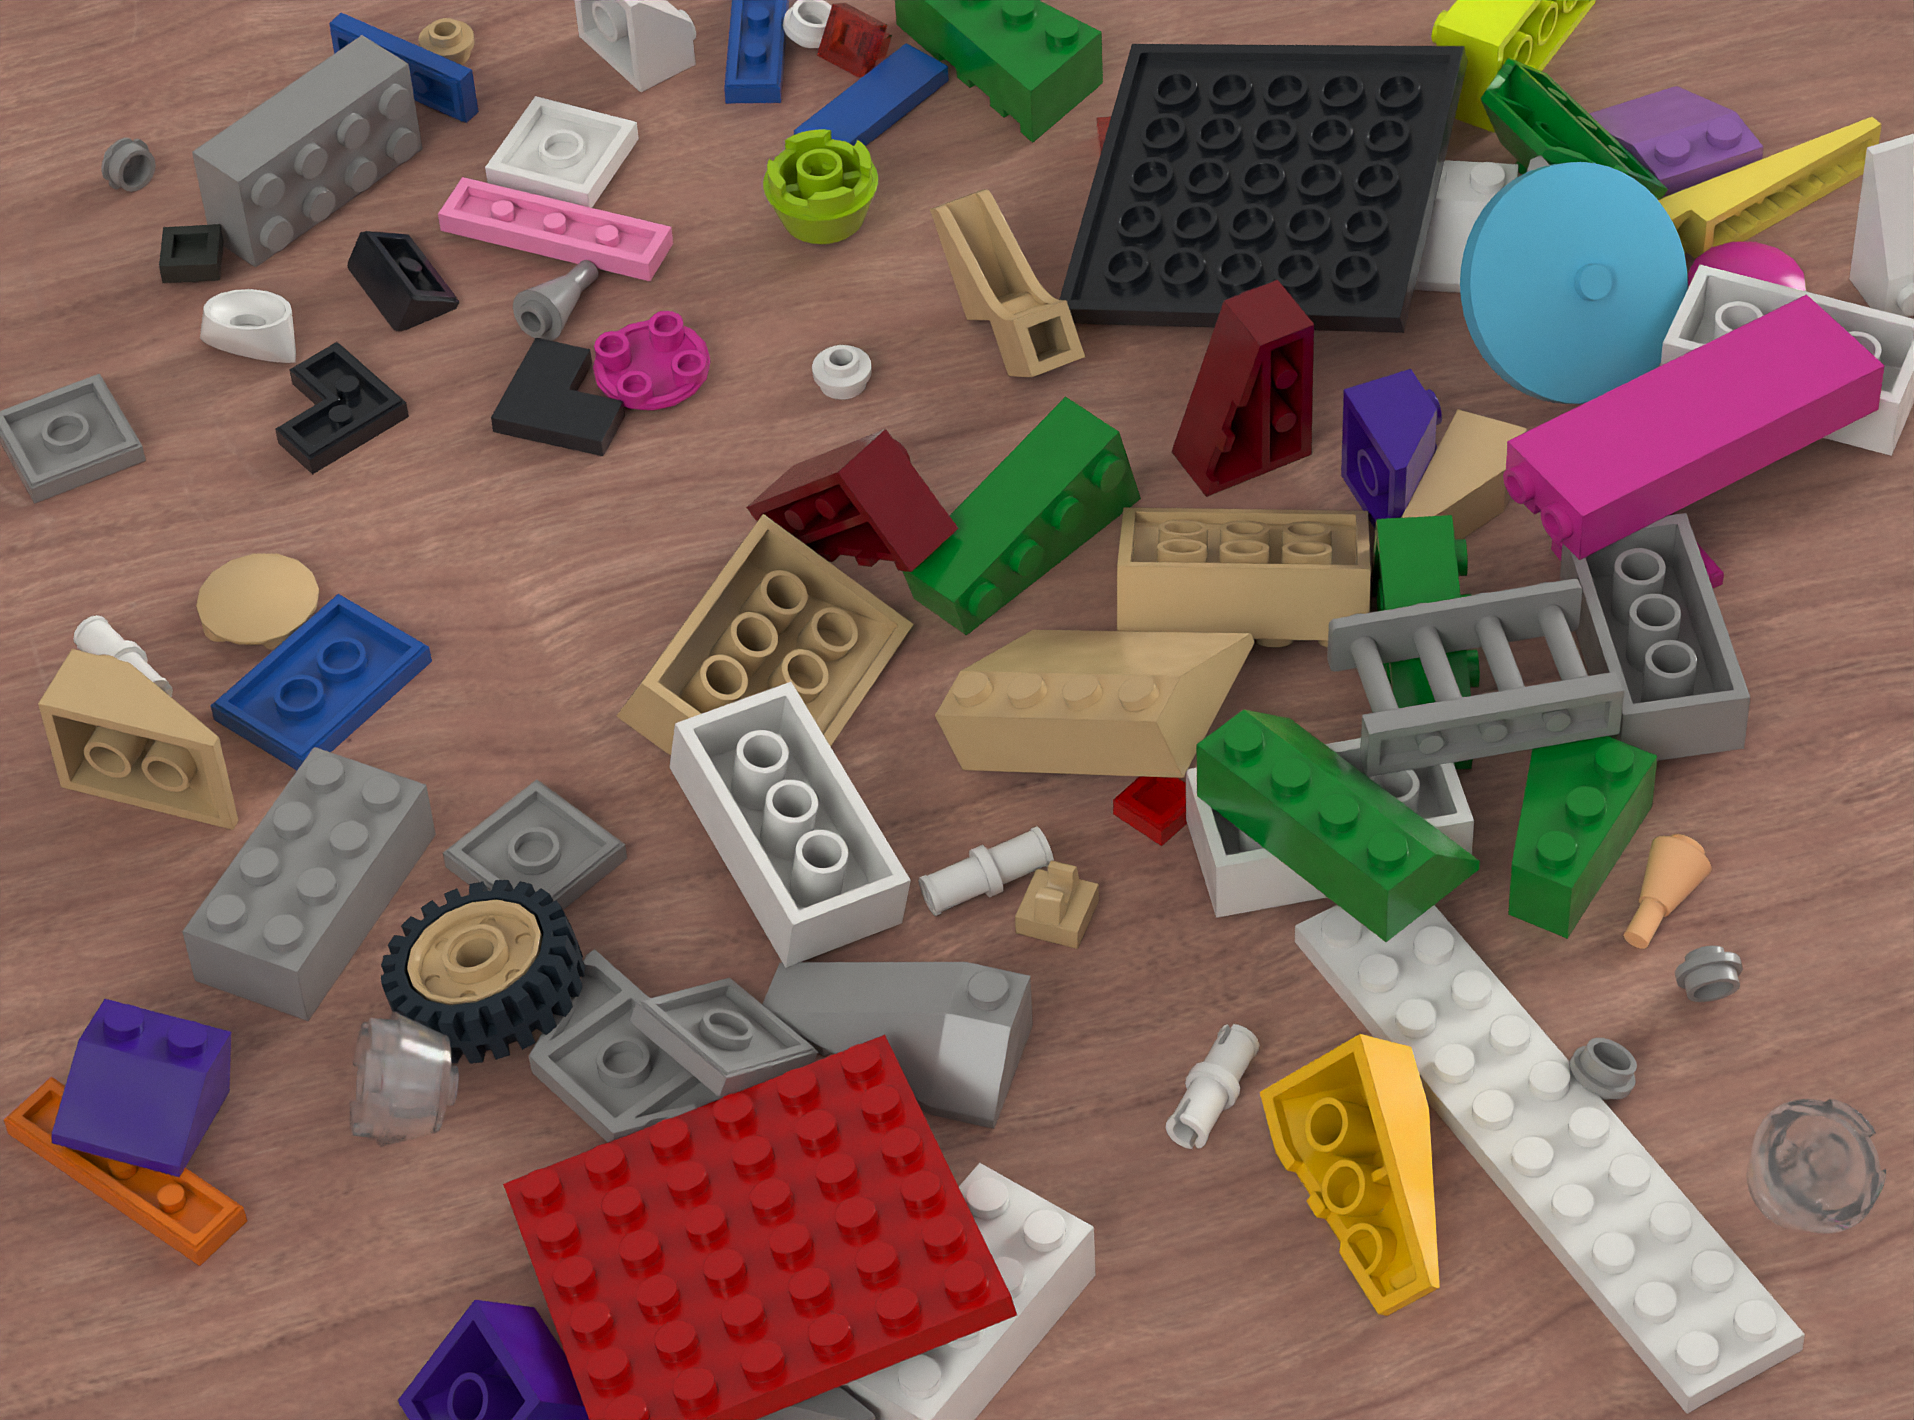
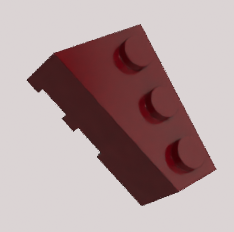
M1278 280L1224 300L1171 451L1206 497L1312 455L1314 323Z
M886 429L793 465L746 507L756 521L763 514L828 562H834L840 555L855 557L859 566L872 567L879 560L892 561L895 563L898 571L912 572L958 529L911 464L907 450L901 443L893 439Z

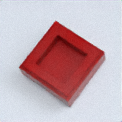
M1139 776L1113 799V815L1160 846H1163L1187 824L1186 783L1179 778Z

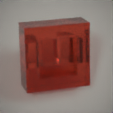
M847 3L832 4L817 56L860 78L875 67L878 59L886 57L892 35L886 32L887 24Z

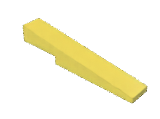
M1869 117L1676 192L1658 201L1674 223L1684 254L1687 252L1696 259L1711 247L1729 242L1746 241L1863 175L1867 147L1879 144L1882 124L1873 117Z

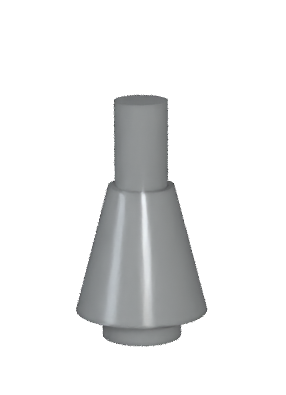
M583 260L565 276L557 277L518 293L513 301V312L520 328L533 338L555 340L563 330L580 298L581 292L598 278L596 266L588 260Z

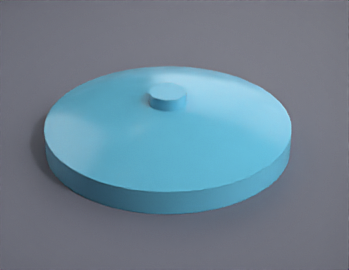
M1587 162L1560 163L1540 167L1526 172L1505 185L1491 198L1475 221L1464 249L1460 273L1463 314L1474 344L1484 360L1504 381L1515 389L1539 400L1560 404H1584L1656 369L1661 363L1663 341L1688 289L1687 266L1681 240L1674 223L1661 203L1646 187L1625 173L1608 166Z

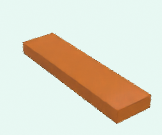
M52 1076L4 1119L7 1133L198 1266H201L247 1222L243 1206L187 1168L184 1169L180 1177L53 1144L52 1130L65 1085Z

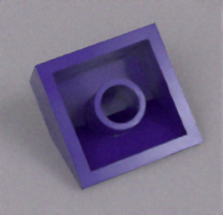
M1412 369L1343 390L1341 476L1362 510L1368 511V519L1375 530L1376 519L1402 517L1437 450L1435 442L1436 425L1442 422L1440 404L1431 389L1425 390Z
M104 999L78 1040L52 1130V1143L180 1177L230 1092L231 1032L130 1004Z
M474 1300L397 1400L409 1420H589L567 1357L536 1308Z

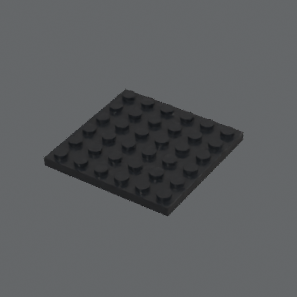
M1132 44L1059 299L1067 301L1074 324L1214 328L1224 300L1278 280L1314 323V330L1404 333L1468 64L1464 46Z

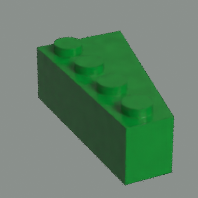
M895 0L896 25L938 61L947 60L956 68L957 78L966 86L971 88L976 85L990 97V106L1003 118L1010 115L1020 123V133L1032 143L1103 84L1102 32L1040 0Z
M1065 396L949 515L958 529L912 572L902 571L913 598L963 634L968 635L1123 514L1124 508H1130L1141 500L1120 432Z
M1452 515L1376 519L1371 571L1373 597L1376 596L1377 600L1376 612L1408 607L1419 603H1432L1472 596L1471 594H1460L1459 577L1467 576L1468 574L1467 544L1465 538L1455 539ZM1477 649L1446 653L1461 696H1471L1470 688H1479L1480 683ZM1420 657L1383 663L1398 708L1435 702ZM1473 759L1453 762L1455 769H1472Z

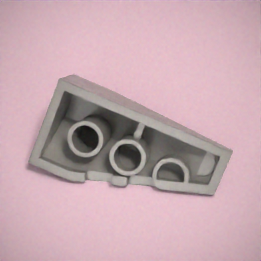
M780 962L762 1004L823 1056L839 1053L853 1045L885 1035L921 1110L930 1115L995 1129L1033 1026L1030 975L969 962H798L787 968Z

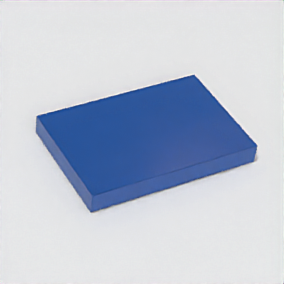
M337 594L210 705L213 718L229 730L293 769L298 770L314 747L332 752L432 662L430 648L342 595Z

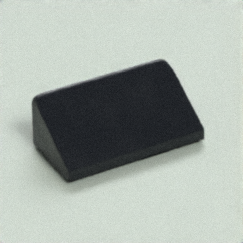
M360 232L348 260V269L393 330H407L457 309L459 300L409 234Z

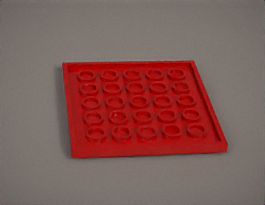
M885 1035L853 1045L829 1057L800 1068L792 1069L783 1075L737 1093L728 1094L719 1100L673 1118L662 1120L655 1125L609 1143L598 1145L591 1150L545 1168L534 1170L527 1175L503 1184L589 1420H757L1017 1316L1012 1296Z

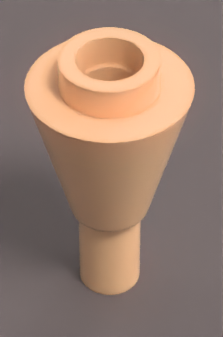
M1681 834L1659 836L1653 839L1639 898L1640 906L1624 933V938L1629 944L1641 949L1647 948L1663 917L1668 916L1711 873V864L1705 856L1703 847L1698 842Z

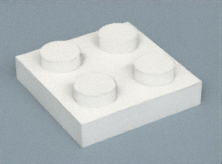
M535 96L486 165L487 182L592 208L638 141L637 122Z

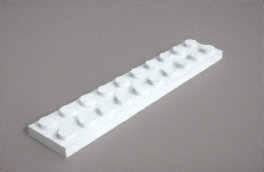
M1338 905L1295 925V943L1372 1036L1412 1047L1427 1102L1687 1414L1802 1351L1805 1336L1802 1330L1601 1097L1586 1089L1576 1080L1570 1070V1061L1435 905L1388 942L1383 941Z

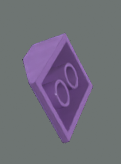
M1678 86L1589 113L1668 189L1663 198L1759 161L1763 156V145L1735 111Z

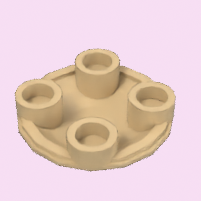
M251 554L230 560L213 571L199 589L196 607L204 634L210 640L215 642L229 641L239 645H264L267 649L274 650L314 613L317 608L319 588L313 572L300 561L280 554Z

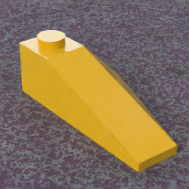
M1359 1034L1259 1093L1276 1155L1285 1169L1295 1172L1310 1195L1306 1202L1315 1216L1325 1219L1340 1242L1339 1253L1376 1312L1379 1315L1388 1316L1440 1288L1429 1107L1412 1047Z

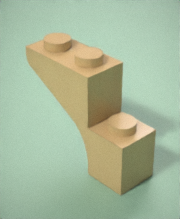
M983 189L930 209L967 320H990L1008 376L1034 377L1085 357L1067 301L1052 297L1041 286L989 190Z

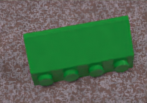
M1243 709L1196 744L1197 797L1385 942L1392 939L1479 870L1480 861L1290 718Z

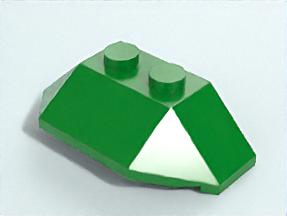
M1508 57L1480 98L1500 143L1517 159L1515 164H1518V172L1521 175L1527 172L1530 160L1541 155L1549 165L1587 162L1611 167L1634 178L1646 187L1657 200L1662 199L1668 190L1545 72Z

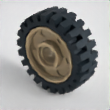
M495 880L492 890L488 891L484 882L481 881L469 884V895L461 897L456 888L444 893L447 904L439 907L431 900L422 906L423 920L410 916L401 925L405 936L394 935L388 944L391 954L383 956L381 967L384 974L381 975V982L391 1010L409 1042L416 1049L420 1047L425 1055L433 1059L441 1054L445 1062L458 1064L464 1053L469 1064L483 1063L486 1051L491 1050L497 1060L509 1056V1044L516 1041L523 1050L535 1043L532 1035L533 1031L538 1029L547 1035L556 1028L557 1025L553 1014L566 1017L573 1008L570 997H579L583 987L580 977L585 976L582 952L562 907L557 900L553 901L550 893L542 888L535 891L532 884L520 881L513 889L509 880Z

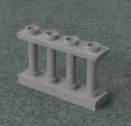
M1568 579L1557 582H1544L1533 586L1491 593H1479L1473 596L1432 603H1419L1408 607L1366 614H1354L1331 620L1329 622L1327 661L1330 669L1335 672L1357 668L1372 713L1362 715L1360 760L1365 775L1371 777L1619 734L1624 688L1616 671L1588 676L1571 634L1572 631L1577 630L1579 627L1583 592L1579 580ZM1545 636L1562 681L1525 687L1508 642ZM1482 647L1498 692L1462 697L1446 653ZM1420 657L1435 702L1398 708L1383 663Z

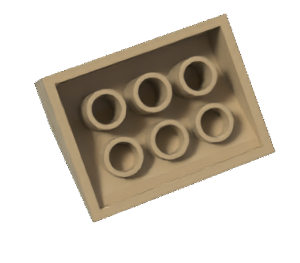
M1124 508L1117 563V631L1251 633L1252 638L1255 639L1257 644L1266 647L1288 646L1293 643V640H1318L1320 645L1328 647V631L1331 620L1354 614L1370 613L1371 566L1368 511Z
M763 514L622 707L617 717L671 755L675 723L792 682L831 747L914 624Z
M1032 630L961 670L936 712L935 717L962 770L1183 778L1196 754V744L1206 736L1255 642L1251 633Z

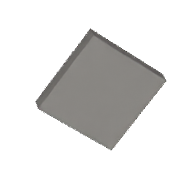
M100 374L0 411V443L34 504L146 461L143 446Z
M537 779L443 852L445 867L468 885L483 881L488 891H491L495 880H509L513 889L520 881L530 883L535 891L542 888L550 893L553 901L557 900L563 910L627 859L626 847L623 842Z
M731 978L638 1001L630 1018V1022L718 1097L742 1091L783 1075L792 1069L811 1064L815 1061L818 1053L812 1045Z

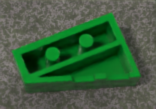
M1609 736L1532 749L1511 865L1508 915L1568 939L1652 808L1657 755Z

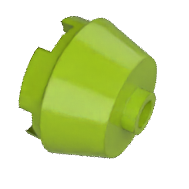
M810 130L787 138L785 140V150L777 155L774 161L768 160L767 171L763 180V189L783 226L793 237L812 244H830L852 236L862 226L878 186V173L871 161L868 149L861 141L857 140L853 146L848 142L832 139L831 130Z

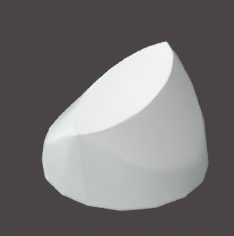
M254 289L232 290L210 298L204 305L200 339L204 343L229 353L253 359L295 363L296 347L290 303L282 296Z

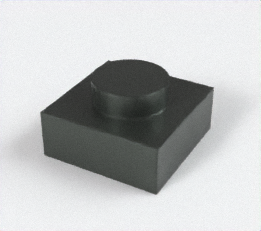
M221 224L163 227L159 261L162 283L220 280L224 246Z

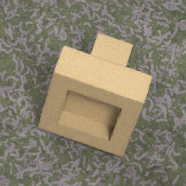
M1051 860L1048 865V871L1036 869L1015 915L1016 933L1078 949L1099 902V884L1079 879L1077 866Z

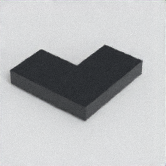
M535 338L491 416L493 432L604 456L625 417L624 402L578 391L592 365L590 349Z
M335 342L289 369L292 384L315 405L275 428L278 444L313 475L405 420L409 415L407 404L399 395L341 344Z

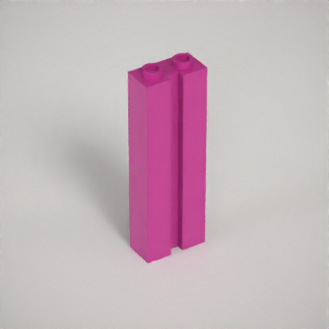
M1806 294L1507 441L1506 470L1503 474L1504 484L1515 502L1524 504L1534 515L1541 512V521L1547 534L1554 541H1561L1581 560L1879 409L1885 365Z

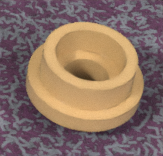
M442 18L426 26L419 35L420 47L461 65L469 59L475 43L471 27L462 21L451 18Z

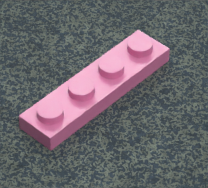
M464 177L461 178L438 213L440 230L576 264L583 260H588L597 269L646 281H651L673 245L672 229L670 226Z

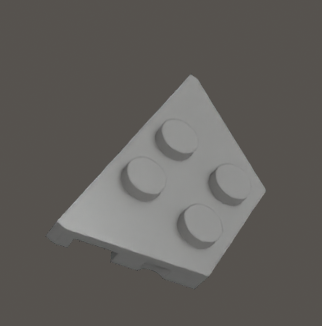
M595 949L588 953L583 960L585 965V976L581 977L583 987L579 997H570L573 1008L566 1017L554 1014L557 1027L547 1035L542 1033L529 1054L532 1073L608 1143L724 1097H718L630 1022L636 1002L650 998Z

